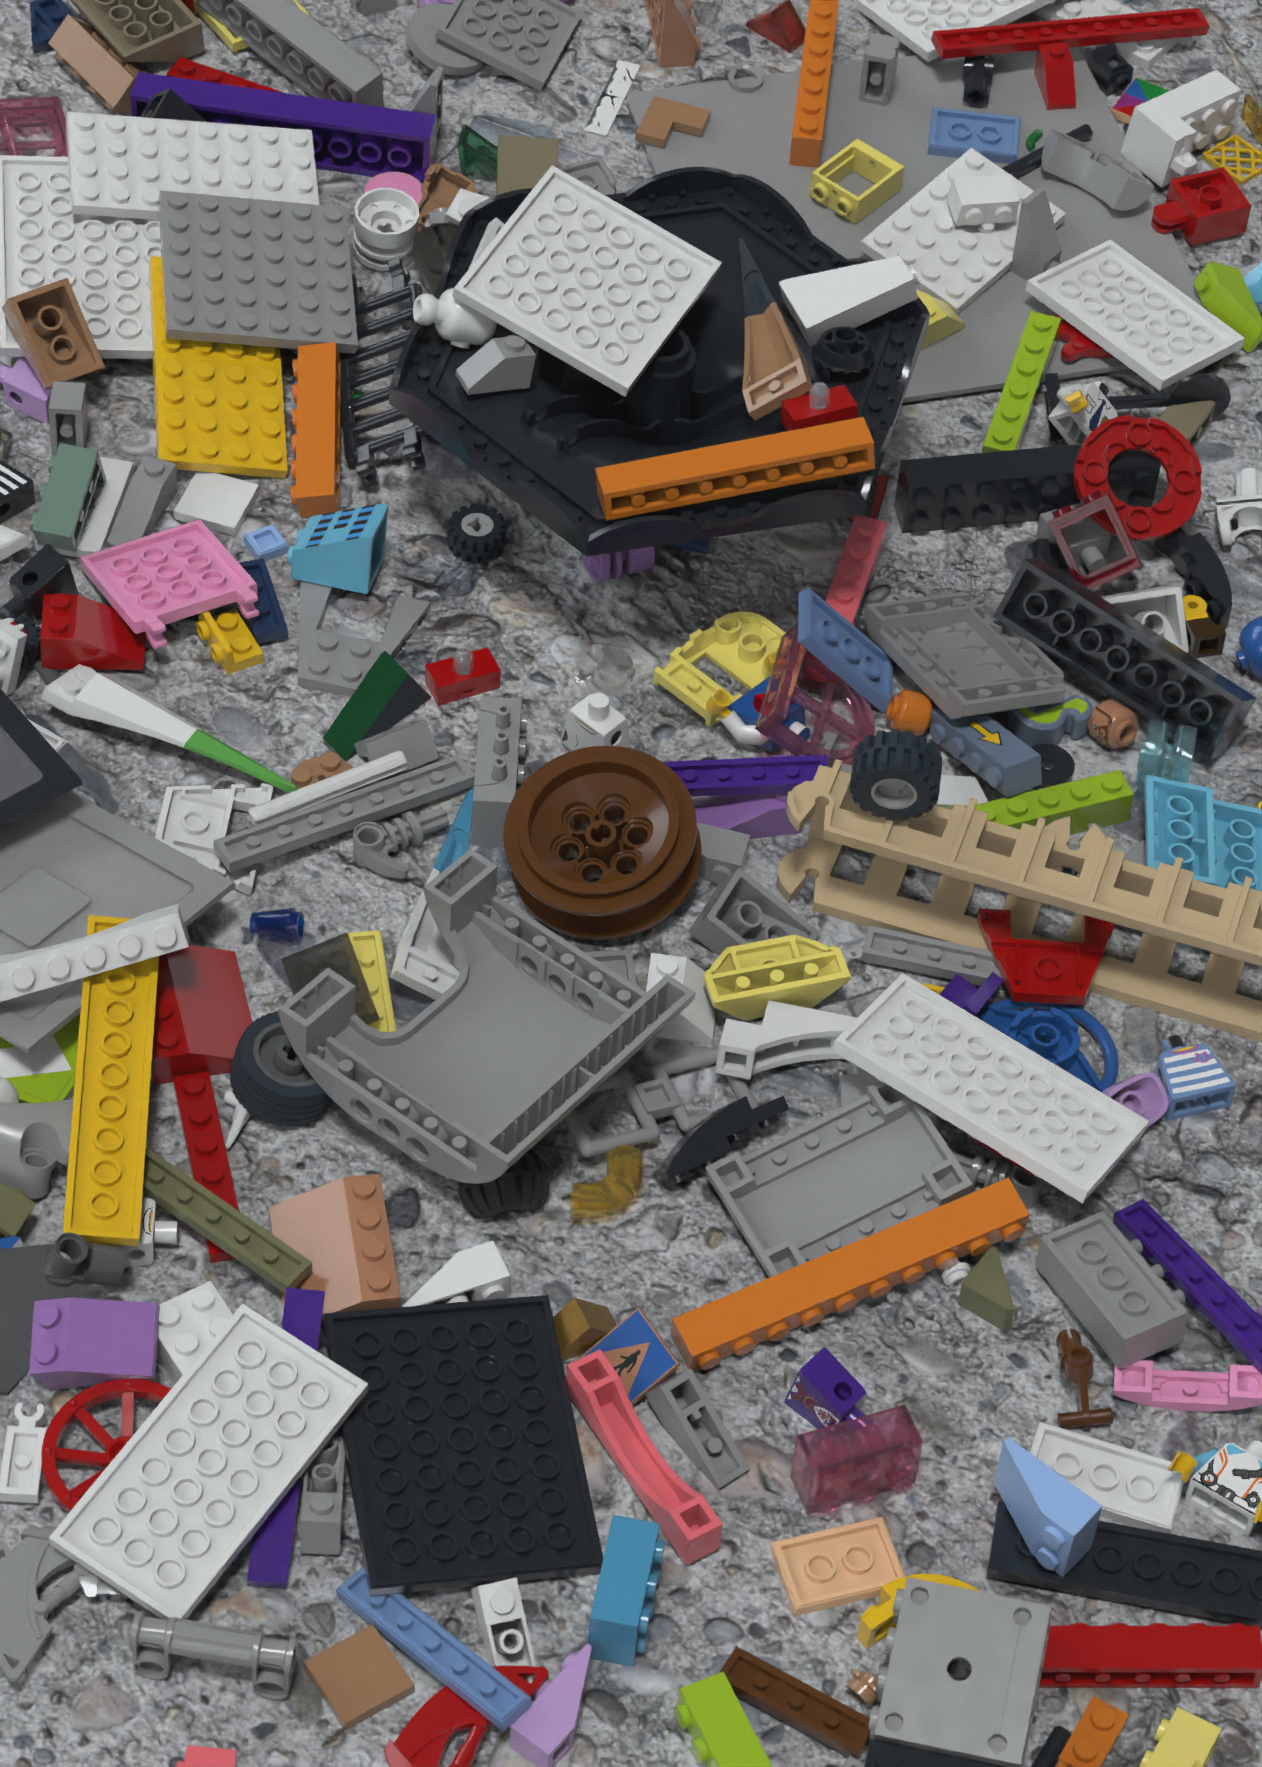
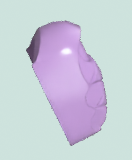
M1153 1073L1136 1075L1102 1091L1103 1094L1148 1120V1126L1163 1116L1169 1106L1165 1088L1160 1078Z

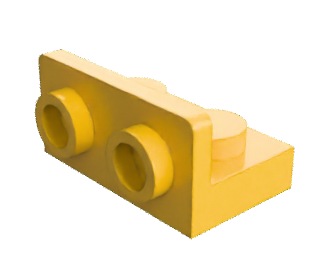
M236 609L215 616H211L209 611L199 613V622H196L198 636L201 641L208 643L213 661L216 664L220 663L227 675L264 662L263 651Z

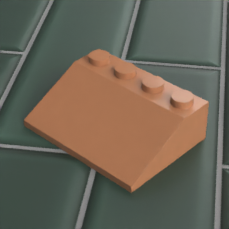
M644 0L660 68L695 66V54L700 53V37L695 36V17H690L691 1Z
M380 1173L343 1177L269 1207L272 1235L312 1262V1271L295 1288L325 1291L323 1314L400 1307V1293ZM280 1290L282 1309L284 1310L286 1294ZM323 1323L321 1324V1331H324Z

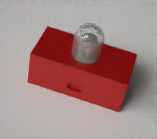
M816 382L810 387L809 394L781 401V423L786 431L857 418V403L845 385L829 388L823 382Z
M488 647L472 652L469 649L461 648L454 653L453 657L425 665V684L437 706L500 688L501 670Z

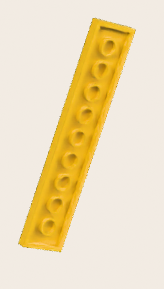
M88 915L86 936L131 919ZM159 956L83 978L62 1234L69 1232L78 1234L86 1243L93 1242L135 1247L139 1245Z

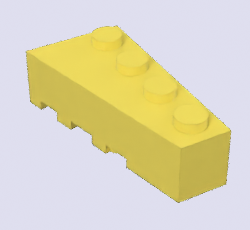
M1177 1707L1170 1720L1163 1718L1154 1737L1158 1744L1153 1752L1150 1750L1146 1751L1139 1767H1206L1216 1748L1222 1728Z

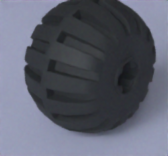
M530 1149L503 1175L491 1182L474 1184L458 1181V1194L463 1207L473 1218H499L500 1215H506L510 1212H515V1214L519 1215L523 1212L536 1211L543 1207L549 1194L550 1176L544 1161L534 1150Z

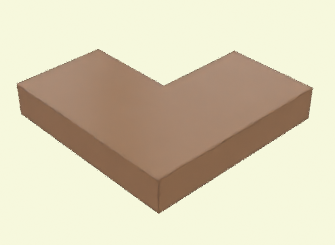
M654 96L636 131L635 141L664 148L672 130L701 137L710 120L711 111Z

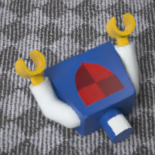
M778 648L775 652L779 663L773 660L770 653H768L764 661L765 668L771 673H776L778 678L770 675L730 705V695L723 689H718L714 697L711 696L706 703L707 711L712 715H721V722L728 729V733L740 744L757 745L766 750L775 751L789 740L801 746L807 742L810 736V729L805 726L806 704L792 673H787L784 668L788 655L782 648Z

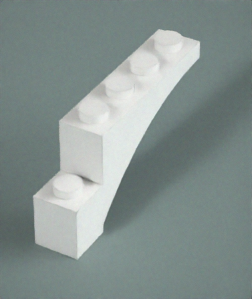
M768 1000L762 1025L726 1019L719 1044L715 1073L751 1080V1076L782 1065L823 1059H845L831 1049L835 1039L857 1018Z

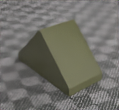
M991 1247L962 1282L958 1305L1004 1331L1010 1330L1014 1305L997 1247Z

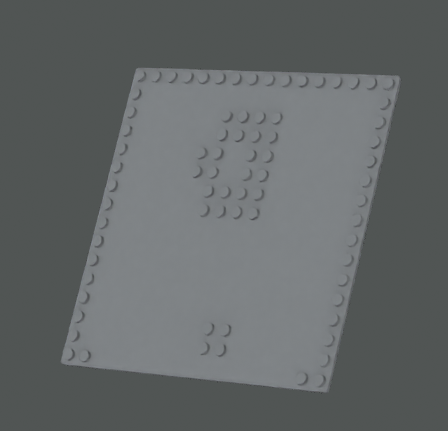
M1069 47L1074 61L1076 108L1046 109L1034 74L1037 50L1032 52L992 54L995 60L992 84H990V96L988 103L981 105L980 108L969 107V104L963 101L964 81H962L965 57L941 59L938 57L930 62H927L919 55L899 57L894 88L888 105L885 106L859 100L863 62L831 66L819 167L857 138L904 166L901 190L857 224H854L809 196L811 174L817 168L789 165L801 70L763 75L762 87L752 93L738 92L729 86L728 80L630 92L626 95V103L637 129L654 96L711 111L710 120L701 137L672 130L664 148L642 143L655 175L685 167H712L728 171L732 174H744L757 178L774 188L789 201L804 219L812 235L846 259L861 258L875 261L859 249L861 240L958 159L927 154L932 108L934 107L1020 117L1021 125L1017 160L1044 146L1050 129L1067 134L1084 124H1088L1092 129L1093 135L1084 141L1086 143L1085 146L1093 149L1097 156H1099L1100 152H1104L1123 163L1122 166L1131 171L1130 175H1132L1133 171L1142 175L1137 167L1120 154L1125 139L1079 47ZM754 77L734 79L738 84L744 86L753 85L757 82ZM1036 129H1041L1043 135L1035 142V149L1028 151L1026 147L1027 138ZM993 162L1000 168L1008 165L1006 163ZM1042 164L1016 177L1017 180L1033 191L1039 187L1044 188L1048 201L1066 213L1064 222L1056 228L1062 249L1060 264L1108 240H1112L1208 311L1199 298L1193 285L1195 279L1172 233L1159 234L1152 229L1154 206L1157 205L1152 193L1137 208L1120 211L1113 210L1107 203L1085 189L1044 171ZM854 171L836 183L857 197L874 185L873 182ZM1010 268L958 314L965 323L964 329L920 349L903 402L1003 388L1030 312L1035 311L1053 316V310L1025 290L1027 281L1011 272ZM1058 339L1050 365L1046 369L1041 382H1045V374L1058 373L1059 379L1127 370L1129 368L1115 357L1097 358L1087 356L1073 362H1067L1061 357V349L1068 341Z

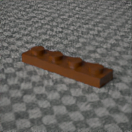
M738 1646L735 1647L719 1672L724 1671L736 1696L848 1757L851 1755L858 1760L870 1741V1730H868L869 1717Z

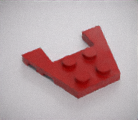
M979 908L977 917L978 924L1002 979H1004L1012 1001L1084 1005L1114 931V923L1084 915L1082 943L1012 939L1010 910Z

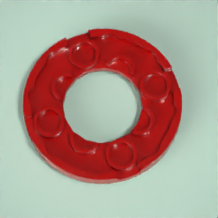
M1123 415L1102 423L1084 441L1078 451L1074 464V485L1081 505L1084 504L1082 498L1098 490L1101 495L1109 492L1130 539L1133 541H1152L1174 533L1194 513L1202 495V468L1194 448L1177 429L1157 418L1149 417L1146 419ZM1139 450L1149 453L1156 458L1165 469L1168 480L1166 495L1163 499L1151 507L1144 508L1126 505L1125 502L1116 498L1110 489L1107 478L1109 463L1114 456L1124 451ZM1106 509L1090 515L1091 519L1100 527L1118 536Z

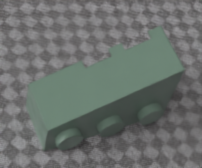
M59 443L57 453L52 454L48 465L49 479L47 483H43L39 493L41 504L38 512H34L31 517L30 530L33 531L38 545L45 546L50 544L53 548L76 552L88 525V519H85L88 509H95L98 502L97 498L93 497L97 486H105L107 479L98 450Z

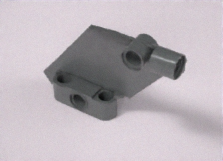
M69 1232L61 1234L54 1244L0 1249V1395H6L29 1371L34 1301L69 1297L95 1299L106 1286L115 1287L122 1278L126 1264V1251L124 1247L93 1242L87 1244L81 1236ZM60 1252L66 1253L71 1260L64 1258Z

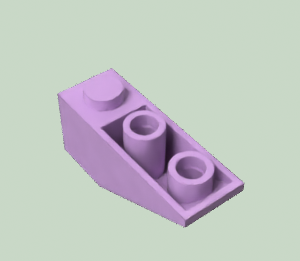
M588 1643L578 1654L572 1652L564 1660L558 1676L552 1682L547 1680L535 1694V1701L532 1703V1707L509 1726V1747L536 1767H555L573 1747L590 1668L592 1646Z

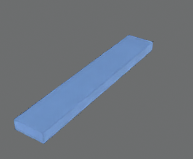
M365 1566L336 1589L338 1599L369 1624H373L380 1633L500 1730L504 1731L532 1707L531 1697L401 1593L370 1596Z

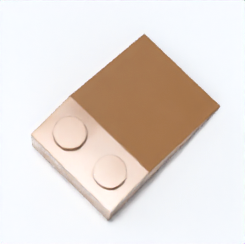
M68 278L8 298L2 307L15 340L44 389L52 387L53 381L67 382L105 367Z

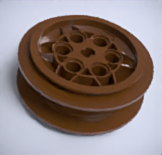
M592 746L577 749L552 759L537 769L521 785L513 797L505 817L503 834L505 853L520 899L527 909L542 923L558 932L575 938L613 940L632 936L650 929L670 916L682 904L693 888L699 873L702 845L694 803L687 787L680 777L665 763L649 754L632 748ZM613 820H621L618 823H611ZM579 828H587L584 831H576ZM637 841H645L639 845L634 844ZM569 857H576L575 859H573V860H571V861H566V860H565V859H567V858H569ZM627 870H633V871H634V872H632V873H630V874H622L623 872H625V871H627ZM599 878L596 882H588L590 879Z

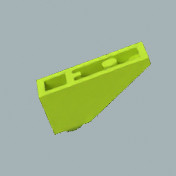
M1209 261L1193 283L1199 298L1211 314L1245 338L1242 348L1246 352L1252 353L1262 340V317L1239 268Z

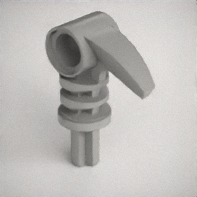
M438 808L419 816H415L412 811L403 813L402 820L400 818L392 819V825L389 822L381 823V826L375 822L360 823L353 831V859L355 863L386 877L404 879L409 874V869L390 857L388 853L396 852L398 846L402 849L407 848L409 842L415 846L422 844L423 835L448 826L449 819L446 811Z
M979 1151L975 1158L952 1152L971 1180L973 1188L979 1182L984 1183L985 1188L1009 1177L1026 1209H1031L1038 1204L1044 1182L1042 1178L1032 1176L1016 1165H1009L1010 1163L1004 1162L1002 1167L997 1166V1159L992 1158L989 1163L984 1162L985 1155Z

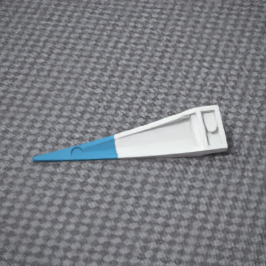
M473 788L466 793L425 886L469 850ZM423 889L395 951L396 958L390 978L436 1000L456 982L461 972L455 955L432 917Z

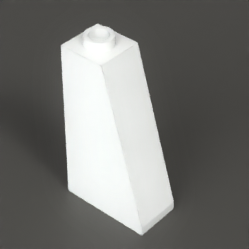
M901 256L784 279L779 282L783 302L810 348L826 330L842 326L858 327L918 299L915 286L919 284L918 276L912 265L908 267L905 265Z

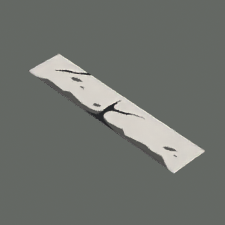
M622 60L617 61L584 131L607 136L641 65Z

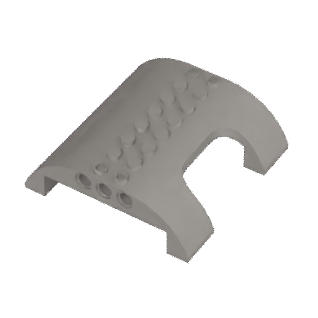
M471 848L424 887V896L438 929L455 955L461 972L456 982L406 1026L393 1032H381L366 1025L355 1014L356 986L330 968H326L278 1008V1015L291 1046L304 1067L317 1084L344 1111L426 1168L449 1179L463 1183L480 1184L491 1182L503 1175L688 1007L695 999L696 993L669 975L664 976L648 992H645L496 896L498 866Z

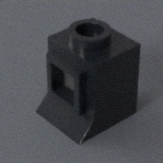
M1115 42L1090 52L1088 68L1099 89L1106 96L1124 91L1132 81L1134 68L1118 53Z

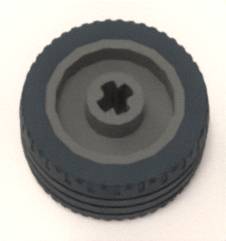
M278 1012L262 1015L245 1029L238 1041L230 1071L231 1088L239 1104L243 1105L244 1109L249 1114H252L253 1117H257L265 1123L278 1125L279 1127L307 1125L323 1116L333 1103V1100L317 1084L302 1064L283 1029Z

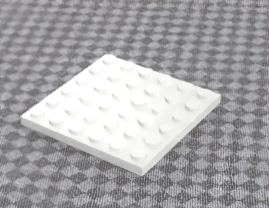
M552 165L454 287L452 297L626 397L719 272L722 262Z

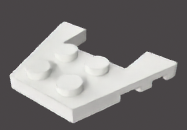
M261 783L260 788H245L244 784H231V789H211V785L166 787L155 838L233 881L235 884L234 889L251 895L257 863L229 873L213 850L214 840L226 836L231 809L249 812L251 807L271 800L274 786L268 783Z

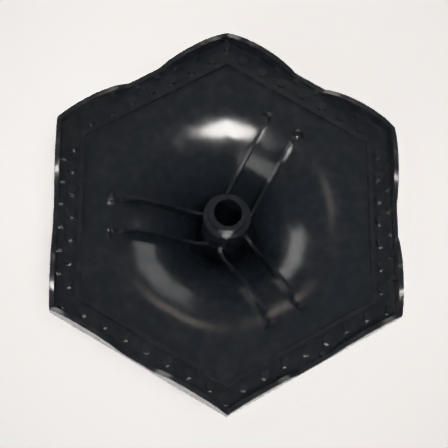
M685 167L647 178L626 193L605 195L722 262L719 272L626 397L528 340L527 342L536 354L530 388L468 395L455 375L456 369L485 344H470V348L456 347L451 344V341L443 339L439 335L435 323L420 325L416 322L404 343L389 388L390 405L588 557L865 515L928 329L930 312L918 297V299L853 328L863 333L869 340L870 346L875 353L873 356L875 362L870 364L869 369H862L860 373L851 372L845 374L842 371L834 373L831 369H823L821 363L815 362V357L811 355L813 348L809 347L785 306L779 282L784 279L871 261L861 258L846 259L812 235L804 219L789 201L763 181L752 176L732 174L728 171L712 167ZM533 188L499 194L479 203L465 213L450 243L439 284L434 294L436 299L439 300L442 293L447 289L454 288L466 274L488 223L497 218L505 224ZM742 238L747 243L810 369L809 376L813 389L803 395L841 385L846 386L857 403V418L864 417L874 441L875 469L606 521L597 493L595 468L786 432L785 427L781 423V407L754 421L748 413L742 392L745 351L744 297L739 239ZM497 323L495 333L491 339L519 335Z

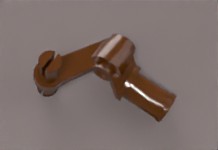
M1067 1329L1061 1331L1056 1339L1062 1354L1060 1364L1061 1368L1065 1371L1066 1378L1077 1383L1079 1411L1057 1413L1059 1428L1081 1426L1082 1430L1091 1429V1425L1113 1424L1111 1407L1089 1410L1087 1381L1093 1377V1356L1090 1350L1082 1346L1081 1336L1077 1330L1070 1329L1072 1339H1069Z

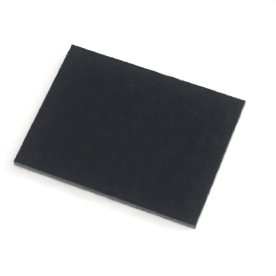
M549 1295L323 1314L322 1323L328 1358L368 1383V1392L340 1428L370 1596L484 1585L511 1578H517V1581L600 1573L603 1553Z

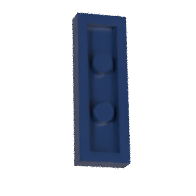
M264 558L239 562L257 583L258 601L253 603L259 611V615L247 619L254 639L257 643L288 638V628Z

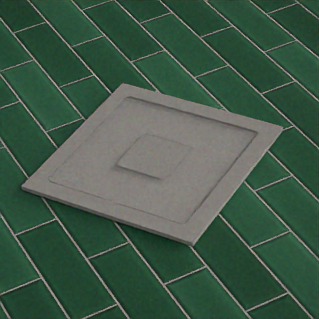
M70 791L0 829V956L41 949L85 937L87 935L88 915L133 919L148 912L179 904L187 927L233 890L235 884L221 874ZM83 978L0 1002V1037L30 1054L80 1013Z

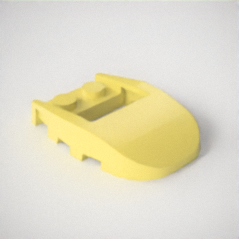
M747 611L729 613L714 620L713 627L705 631L701 629L694 631L689 635V641L682 648L678 646L670 653L669 664L663 670L658 666L654 669V685L657 687L663 686L706 719L705 724L710 727L720 723L722 716L710 714L706 709V703L711 696L714 697L718 689H725L693 665L706 657L750 691L770 675L778 678L776 673L769 672L764 666L768 653L771 654L775 662L779 663L775 655L778 648H782L787 652L788 660L784 665L787 672L794 652L793 643L783 630L757 613ZM726 691L731 698L729 705L743 696L740 693L733 696Z

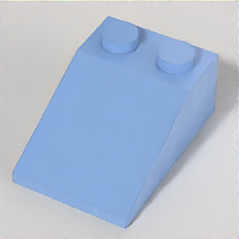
M1007 1437L1003 1441L994 1484L1031 1554L1037 1558L1043 1567L1054 1570L1064 1577L1092 1547L1102 1505L1018 1443Z

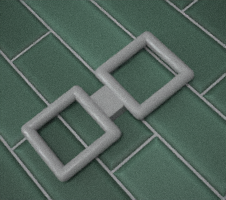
M719 1048L654 1063L650 1067V1073L654 1079L651 1081L636 1084L631 1074L627 1071L617 1072L610 1076L593 1093L621 1087L642 1128L591 1141L574 1109L563 1120L580 1153L585 1157H590L657 1140L661 1136V1130L655 1119L670 1115L674 1116L682 1131L688 1132L701 1120L715 1112L716 1110L690 1116L668 1075L717 1063ZM725 1075L738 1099L747 1096L752 1109L759 1106L744 1078Z

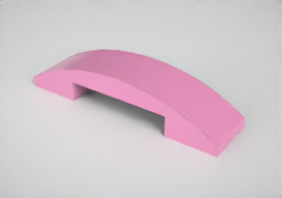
M1139 1360L1121 1369L1115 1364L1113 1395L1134 1403L1158 1408L1190 1412L1230 1411L1262 1405V1374L1254 1366L1230 1365V1373L1153 1369V1361Z

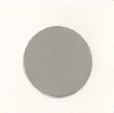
M433 3L416 10L407 26L406 40L412 53L423 64L433 70H436L438 66L444 67V74L455 76L474 73L485 64V62L435 37L438 28L452 5Z

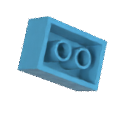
M613 1515L590 1616L588 1644L592 1646L591 1659L634 1667L636 1653L645 1652L648 1624L653 1614L656 1598L655 1591L660 1581L665 1540L658 1539L659 1523Z

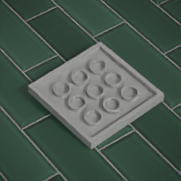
M455 0L438 28L435 37L541 91L583 13L559 0Z

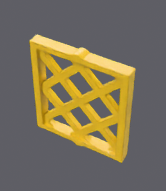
M1237 134L1223 142L1217 143L1216 146L1202 153L1201 158L1216 169L1224 167L1239 186L1262 174V167L1255 169V164H1262V152ZM1235 143V148L1226 146ZM1221 151V156H1213L1212 154ZM1225 152H1235L1236 157H1225ZM1240 153L1250 154V159L1240 158ZM1226 161L1236 162V167L1226 166ZM1240 163H1250L1251 168H1241ZM1241 172L1250 173L1245 177H1241Z

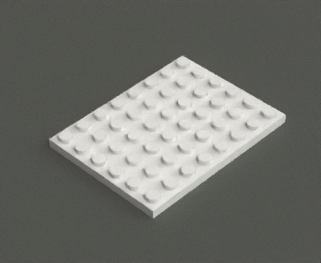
M0 155V356L26 357L15 340L2 309L8 298L68 278L101 358L153 359L149 261L151 256L161 257L160 220L72 214L68 157Z

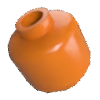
M903 689L898 695L893 694L886 710V720L890 721L892 729H899V732H906L907 730L914 732L915 736L923 735L932 725L931 711L935 710L933 709V700L927 694Z

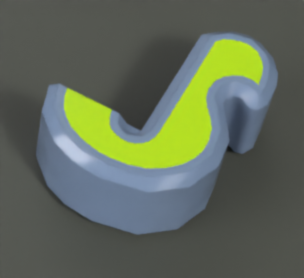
M1073 696L1040 711H1037L1034 706L1009 711L1007 724L1010 731L1028 746L1037 744L1055 745L1059 743L1065 732L1070 733L1073 739H1079L1088 732V723L1093 711L1092 704L1083 697Z

